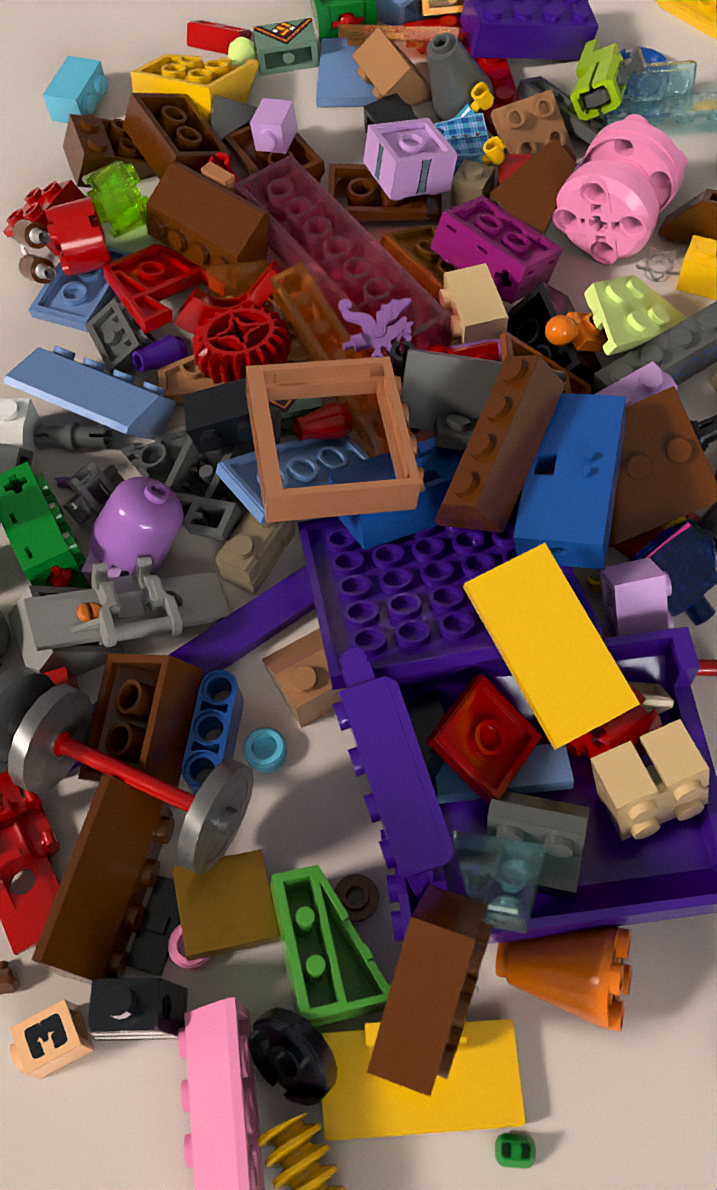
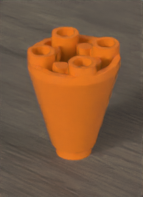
M605 927L500 942L495 962L497 977L506 978L508 984L601 1029L621 1032L624 1022L625 1003L620 1001L619 998L621 994H630L632 981V965L623 964V958L629 959L632 931L631 929L621 927Z

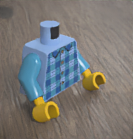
M480 82L473 87L471 96L474 102L472 104L468 102L456 116L435 124V127L458 154L454 175L464 159L488 166L492 164L499 165L504 160L505 154L503 150L505 145L498 136L488 138L483 113L478 112L480 108L482 110L491 108L494 102V97L484 82Z

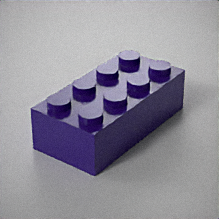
M464 0L460 18L473 58L580 60L586 43L595 39L599 28L588 0Z

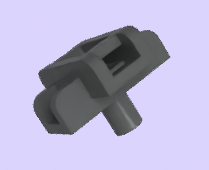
M88 462L66 481L77 494L64 504L63 507L82 529H87L94 524L115 488L125 480L118 473L115 465H109L101 471L96 464ZM90 473L91 476L85 482L81 483L80 481L83 480ZM80 504H83L90 513L87 514Z

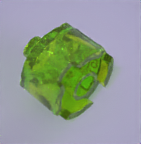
M116 160L83 176L82 180L85 185L91 184L92 190L88 191L87 194L88 197L91 196L92 202H94L101 223L108 221L113 229L108 231L112 239L115 240L146 225V203L149 199L147 196H141L136 185L140 183V179L131 163L126 165L122 161Z

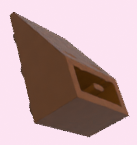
M89 114L69 115L63 149L77 187L95 189L92 179L113 168H116L122 186L156 176L124 130V120L96 118Z

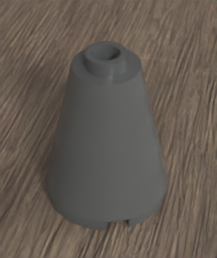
M440 33L429 42L427 46V60L434 112L440 121L441 119L447 121L453 118L468 102L471 104L474 102L471 92L476 84L480 82L486 83L490 93L494 94L490 78L453 33Z

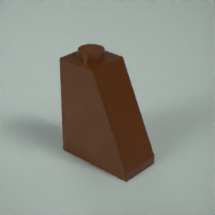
M554 138L491 191L490 200L545 236L552 222V215L556 210L557 195L569 176L576 170L575 154L566 144L561 145Z

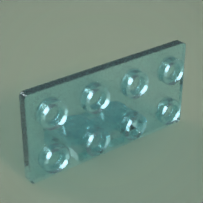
M694 60L646 64L645 71L640 75H637L636 70L629 75L628 99H622L621 104L616 110L605 114L601 110L600 114L607 124L622 121L625 117L632 114L641 115L652 126L661 125L663 120L674 119L677 123H692L695 121V118L707 117L708 120L717 121V92L694 94L697 62Z

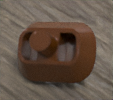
M0 961V995L13 993L20 987L17 973L14 969L8 968L9 963L7 961Z

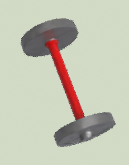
M62 684L52 687L36 700L18 727L9 752L8 774L13 784L27 791L40 794L52 789L66 776L75 762L79 761L187 812L178 840L177 858L179 865L198 874H204L216 865L236 836L246 814L254 783L252 768L229 758L221 762L208 775L195 796L86 745L93 706L88 694L70 685Z

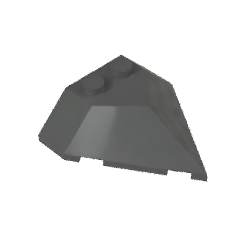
M270 407L275 444L277 445L280 444L281 410L277 407ZM186 425L154 436L155 442L139 448L132 444L120 449L142 477L158 480L177 494L184 512L182 525L189 534L223 541L227 540L248 512V509L216 474L218 462L254 452L253 441H246L221 448L217 451L200 454L186 432Z

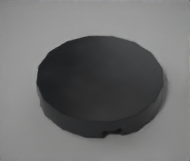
M279 1007L265 1011L252 1025L254 1031L249 1035V1049L254 1064L268 1084L270 1083L273 1087L278 1082L287 1090L283 1096L289 1101L306 1106L320 1103L337 1081V1066L332 1050L322 1034L307 1019L294 1011Z

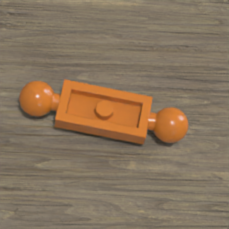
M569 311L567 315L552 317L545 327V335L550 343L556 346H563L572 341L577 351L604 352L602 346L608 341L605 329H596L592 318L593 313Z

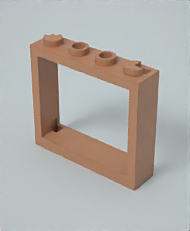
M390 356L246 366V398L266 523L416 509L419 493L425 491L423 482L424 469L423 467H417L416 464L417 440L414 434H409L408 432L409 409L407 403H401V377L394 376ZM376 393L396 479L283 489L268 401Z

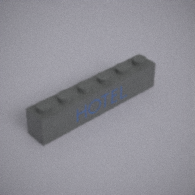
M717 301L595 372L591 394L598 393L652 361L663 372L668 373L677 386L717 362Z

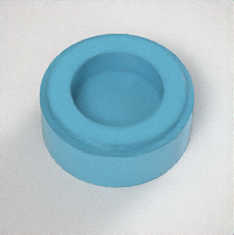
M263 727L254 730L247 736L243 745V753L252 769L262 773H269L283 765L287 757V746L281 733L273 728Z

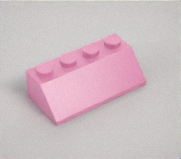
M235 997L225 998L184 1013L185 1027L178 1030L181 1059L187 1058L188 1079L181 1082V1101L184 1112H190L191 1134H186L184 1137L185 1162L187 1168L193 1167L195 1190H265L262 1150L257 1143V1138L260 1136L255 1067L249 1049V1035L252 1033L250 1011Z

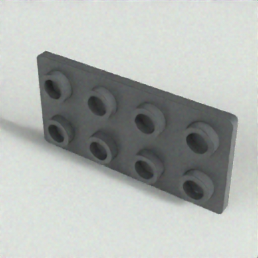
M410 348L407 352L400 396L401 403H407L408 427L434 431L435 447L465 451L503 362ZM552 369L565 383L566 373L562 370Z

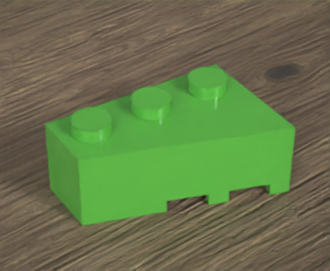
M319 865L272 874L270 891L295 1013L307 1019L314 1027H319L384 1011L391 984L388 985L373 960L374 956L367 944L362 942L351 924L347 911Z

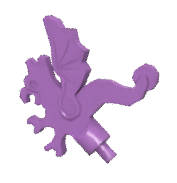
M411 298L392 299L389 304L381 305V310L376 312V322L369 314L349 311L352 308V303L349 299L340 300L338 308L342 312V317L347 322L360 325L363 333L350 336V341L342 343L343 350L353 348L354 352H359L368 348H374L375 351L372 353L371 358L384 357L381 350L385 349L390 352L392 342L399 341L400 343L401 339L411 342V328L414 327V322H407V317H402L397 322L400 315L412 305Z

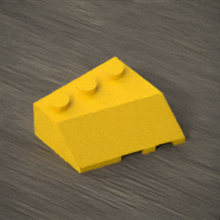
M164 54L131 71L133 93L187 94L209 123L215 95L246 104L258 69V60L247 59L243 65H233L232 58L220 57L219 60H209L203 63L201 56Z

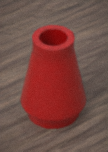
M332 402L302 417L294 418L293 421L294 432L299 441L306 439H343L345 434L352 432L353 427L348 407L345 404L338 405L336 402Z

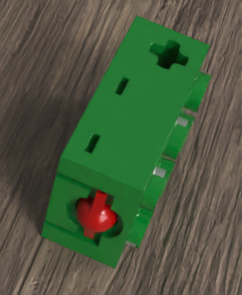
M310 0L320 42H322V38L363 37L372 34L377 29L376 0Z
M28 462L1 473L0 521L22 571L32 586L91 588L81 571L86 559L82 551H80L75 535L68 522H66L63 510L52 493L43 473L35 476Z

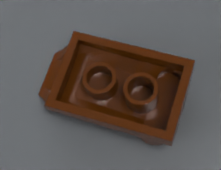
M251 125L224 136L225 144L258 184L262 198L267 203L274 205L286 202L303 193L312 191L320 184L321 177L325 173L324 161L298 132H296L286 154L256 151Z
M329 163L327 221L332 228L339 231H349L356 228L360 221H440L442 216V193L393 200L387 196L365 164Z

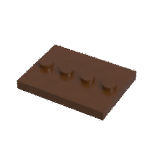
M675 386L626 407V430L608 548L717 502V482ZM544 471V472H543V475H553V474H554V471Z

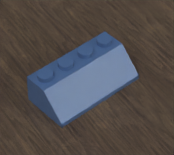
M56 345L53 352L38 347L5 375L3 383L122 433L155 440L154 436L166 432L176 404L175 400L164 396L166 389L146 381L143 387L133 384L134 376L114 369L112 375L103 372L104 364L84 357L82 363L74 360L76 353Z

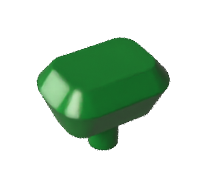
M502 1133L495 1142L496 1160L503 1167L528 1169L535 1162V1143L528 1135Z

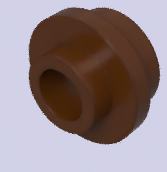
M348 875L341 879L334 889L349 915V920L352 922L368 919L378 907L379 894L377 887L370 878L364 875ZM358 889L364 893V899L361 903L351 904L348 902L347 896L352 890Z

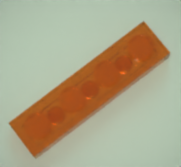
M339 24L338 38L348 40L347 46L360 47L378 27L394 43L406 42V48L423 49L424 43H429L436 35L445 32L453 33L461 43L463 42V30L459 27Z

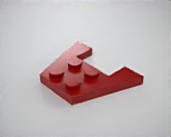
M153 244L103 265L104 278L145 334L173 321L172 310L160 303L170 296L184 292L186 289L199 283L204 284L222 296L229 295L243 288L236 289L171 248L159 244Z

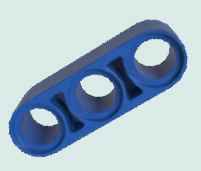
M214 670L208 673L202 679L199 686L182 763L183 778L195 796L204 783L196 781L197 775L205 769L214 770L221 762L229 758L233 759L244 700L235 677L225 670ZM226 690L231 691L227 698L218 701L213 700L217 693ZM214 729L223 730L217 739L211 741L204 740L210 731Z

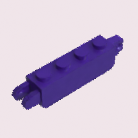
M349 647L344 654L340 655L341 659L338 661L340 662L339 667L342 668L341 674L346 689L338 692L340 701L332 704L341 731L350 728L356 747L348 749V753L357 777L366 775L371 793L363 795L372 823L381 820L387 839L379 841V846L387 869L397 867L399 875L402 879H407L419 902L429 884L448 890L443 865L449 863L455 849L398 682L386 676L375 679L370 661L366 659L368 656L365 655V651H361V648Z

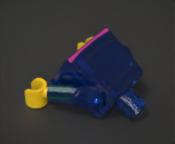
M685 515L662 525L661 527L664 531L626 562L649 557L662 571H666L672 585V594L667 597V606L671 616L676 617L684 611L694 625L697 626L709 620L716 613V610L704 596L707 591L717 584L716 550L714 538L693 519H685ZM586 576L590 590L595 593H601V581H594L589 576Z

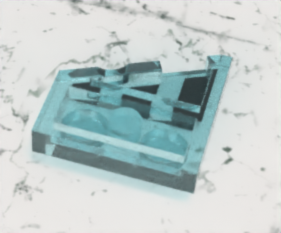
M454 830L452 834L454 853L467 897L488 904L484 922L493 925L494 928L526 934L545 862V845Z

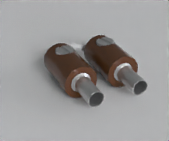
M25 219L19 220L13 227V236L21 244V252L24 254L19 262L20 273L25 278L37 283H49L56 277L54 264L46 258L29 254L25 249L26 246L34 249L44 248L50 241L49 231L45 225L39 222Z

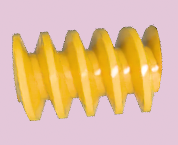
M308 1112L269 1129L257 1138L259 1147L275 1146V1149L264 1160L266 1167L283 1168L280 1174L272 1181L274 1189L346 1190L344 1185L328 1186L327 1181L336 1173L338 1168L336 1164L320 1165L319 1160L330 1147L328 1143L312 1144L311 1139L322 1127L320 1123H304L303 1118Z

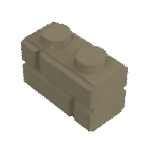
M248 510L215 557L222 579L244 591L255 594L284 552L283 547H287L295 536L294 526L292 525L293 521L260 524Z

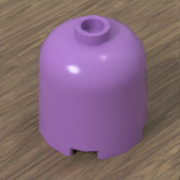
M133 477L121 482L110 495L91 527V536L88 544L94 557L100 563L106 562L108 569H111L112 565L121 570L129 571L127 575L129 576L135 571L138 558L150 556L152 559L151 575L156 573L182 527L184 521L182 503L170 487L158 480L149 477Z

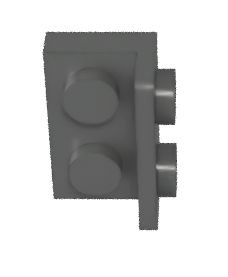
M115 298L85 325L108 371L112 374L114 369L125 372L133 365V352L141 350L156 341L150 332L144 333L125 305Z

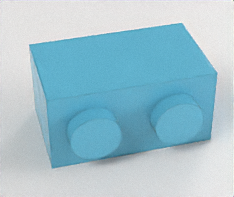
M67 56L43 94L52 121L68 123L70 114L91 115L95 112L96 106L108 89V79L104 75L101 61Z

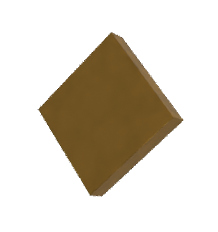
M262 849L221 857L216 865L204 874L195 873L181 865L172 867L187 961L278 942L280 940Z

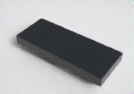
M158 875L144 912L142 924L137 931L129 953L128 967L162 976L169 956V938L174 929L180 925V915L173 879Z

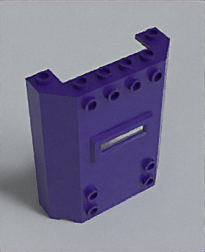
M688 627L602 638L626 681L660 684L674 700L672 708L658 714L662 725L665 726L680 719L709 767L708 804L704 805L703 811L698 815L682 821L676 817L660 824V829L649 837L636 840L632 836L622 841L597 793L591 761L583 754L580 757H576L567 751L574 778L573 789L530 793L527 795L590 807L575 901L494 883L490 884L488 894L468 890L464 875L480 878L481 867L460 864L456 849L484 854L487 842V822L490 804L487 805L482 799L439 804L455 849L449 863L443 865L447 889L456 894L488 904L484 922L493 925L488 944L717 913V776L691 689V684L700 666ZM503 658L393 679L398 682L403 699L438 690L442 706L449 704L452 706L472 678L483 674L542 735L537 745L551 744ZM646 752L641 757L645 768L653 765ZM434 779L432 785L437 797L436 784ZM381 829L380 833L382 841L387 838L384 829ZM394 867L395 874L386 875L390 903L399 902L400 905L399 911L391 912L394 941L400 942L404 941L410 917L419 902L407 879H402L397 867Z

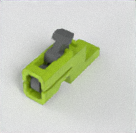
M598 38L586 43L575 71L578 81L575 83L570 96L578 119L586 121L600 116L601 110L605 114L618 108L622 102L629 75L635 70L637 75H640L646 69L645 59L639 46L631 51L630 58L623 60L617 42L601 48Z

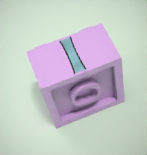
M429 118L368 125L363 163L390 199L401 200L404 197L425 194L436 195L440 194V192L450 191L458 154Z

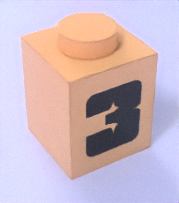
M66 999L10 1028L15 1042L10 1045L12 1059L17 1069L21 1073L25 1071V1074L28 1076L42 1079L94 1051L78 1005Z

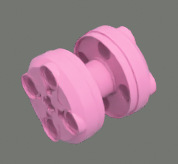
M628 115L622 121L613 122L599 131L588 147L582 166L569 176L560 189L556 198V210L552 215L554 225L557 229L564 232L577 247L589 253L600 264L610 265L616 259L627 258L636 254L645 246L652 235L659 213L672 201L683 181L684 170L687 167L686 155L676 147L674 142L664 132L650 125L647 119L641 115Z

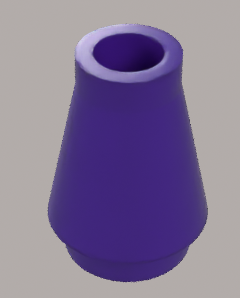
M167 334L143 349L134 351L132 360L138 372L158 370V368L188 357V350L180 336Z

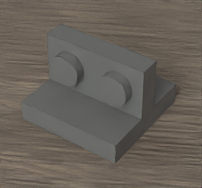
M505 791L499 800L491 799L484 854L499 856L495 870L481 867L480 878L491 879V883L575 901L590 807Z

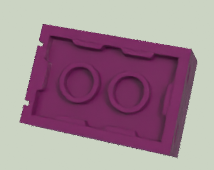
M483 195L443 211L430 247L446 263L455 265L459 269L486 263L501 300L509 304L527 296L541 282L548 284L563 251V248Z

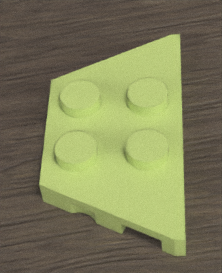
M635 275L595 282L584 292L587 304L593 312L592 318L596 329H605L608 341L602 347L607 356L637 348L687 319L686 316Z

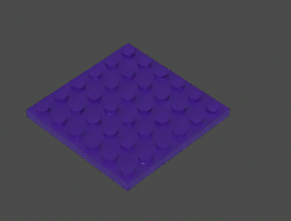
M522 489L503 533L437 525L364 550L337 516L298 522L300 540L333 690L346 688L341 674L342 668L339 667L340 662L338 661L341 659L340 655L344 654L349 647L361 648V651H365V655L368 656L366 659L370 661L375 679L383 676L397 679L503 658L463 586L464 583L517 557L513 536ZM559 566L601 637L602 625L571 567Z

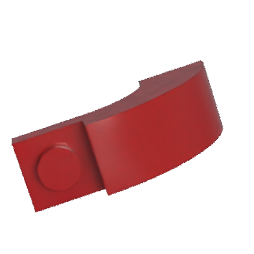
M273 260L248 291L234 298H217L207 294L197 286L176 312L173 324L196 335V328L203 326V319L214 318V312H225L228 307L236 309L243 304L245 308H249L256 304L259 309L269 307L270 311L273 312V303L267 298L269 297L271 300H274L285 286V283L282 281L284 279V268Z

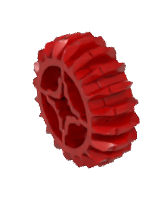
M241 304L236 309L228 307L225 312H214V318L203 319V326L197 327L196 335L192 337L195 363L204 377L211 378L214 384L228 383L245 378L246 366L288 363V355L291 353L290 335L285 320L280 318L278 312H271L269 307L259 309L256 304L249 308H245Z

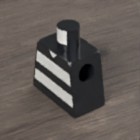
M163 978L94 979L91 985L88 1033L95 1041L178 1039L179 1028L185 1027L184 1013L187 1012L188 989ZM167 999V1013L164 1018L162 1004L163 1000Z

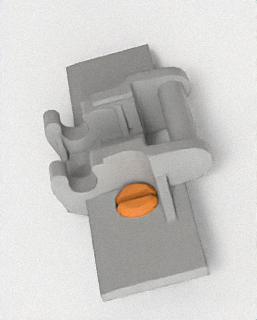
M150 556L137 559L136 569L132 575L108 578V565L106 562L93 564L92 589L24 598L23 600L36 651L99 641V645L113 647L116 646L117 641L159 634L178 636L182 634V627L219 622L230 615L231 612L215 571L160 579L157 575H151L152 559Z

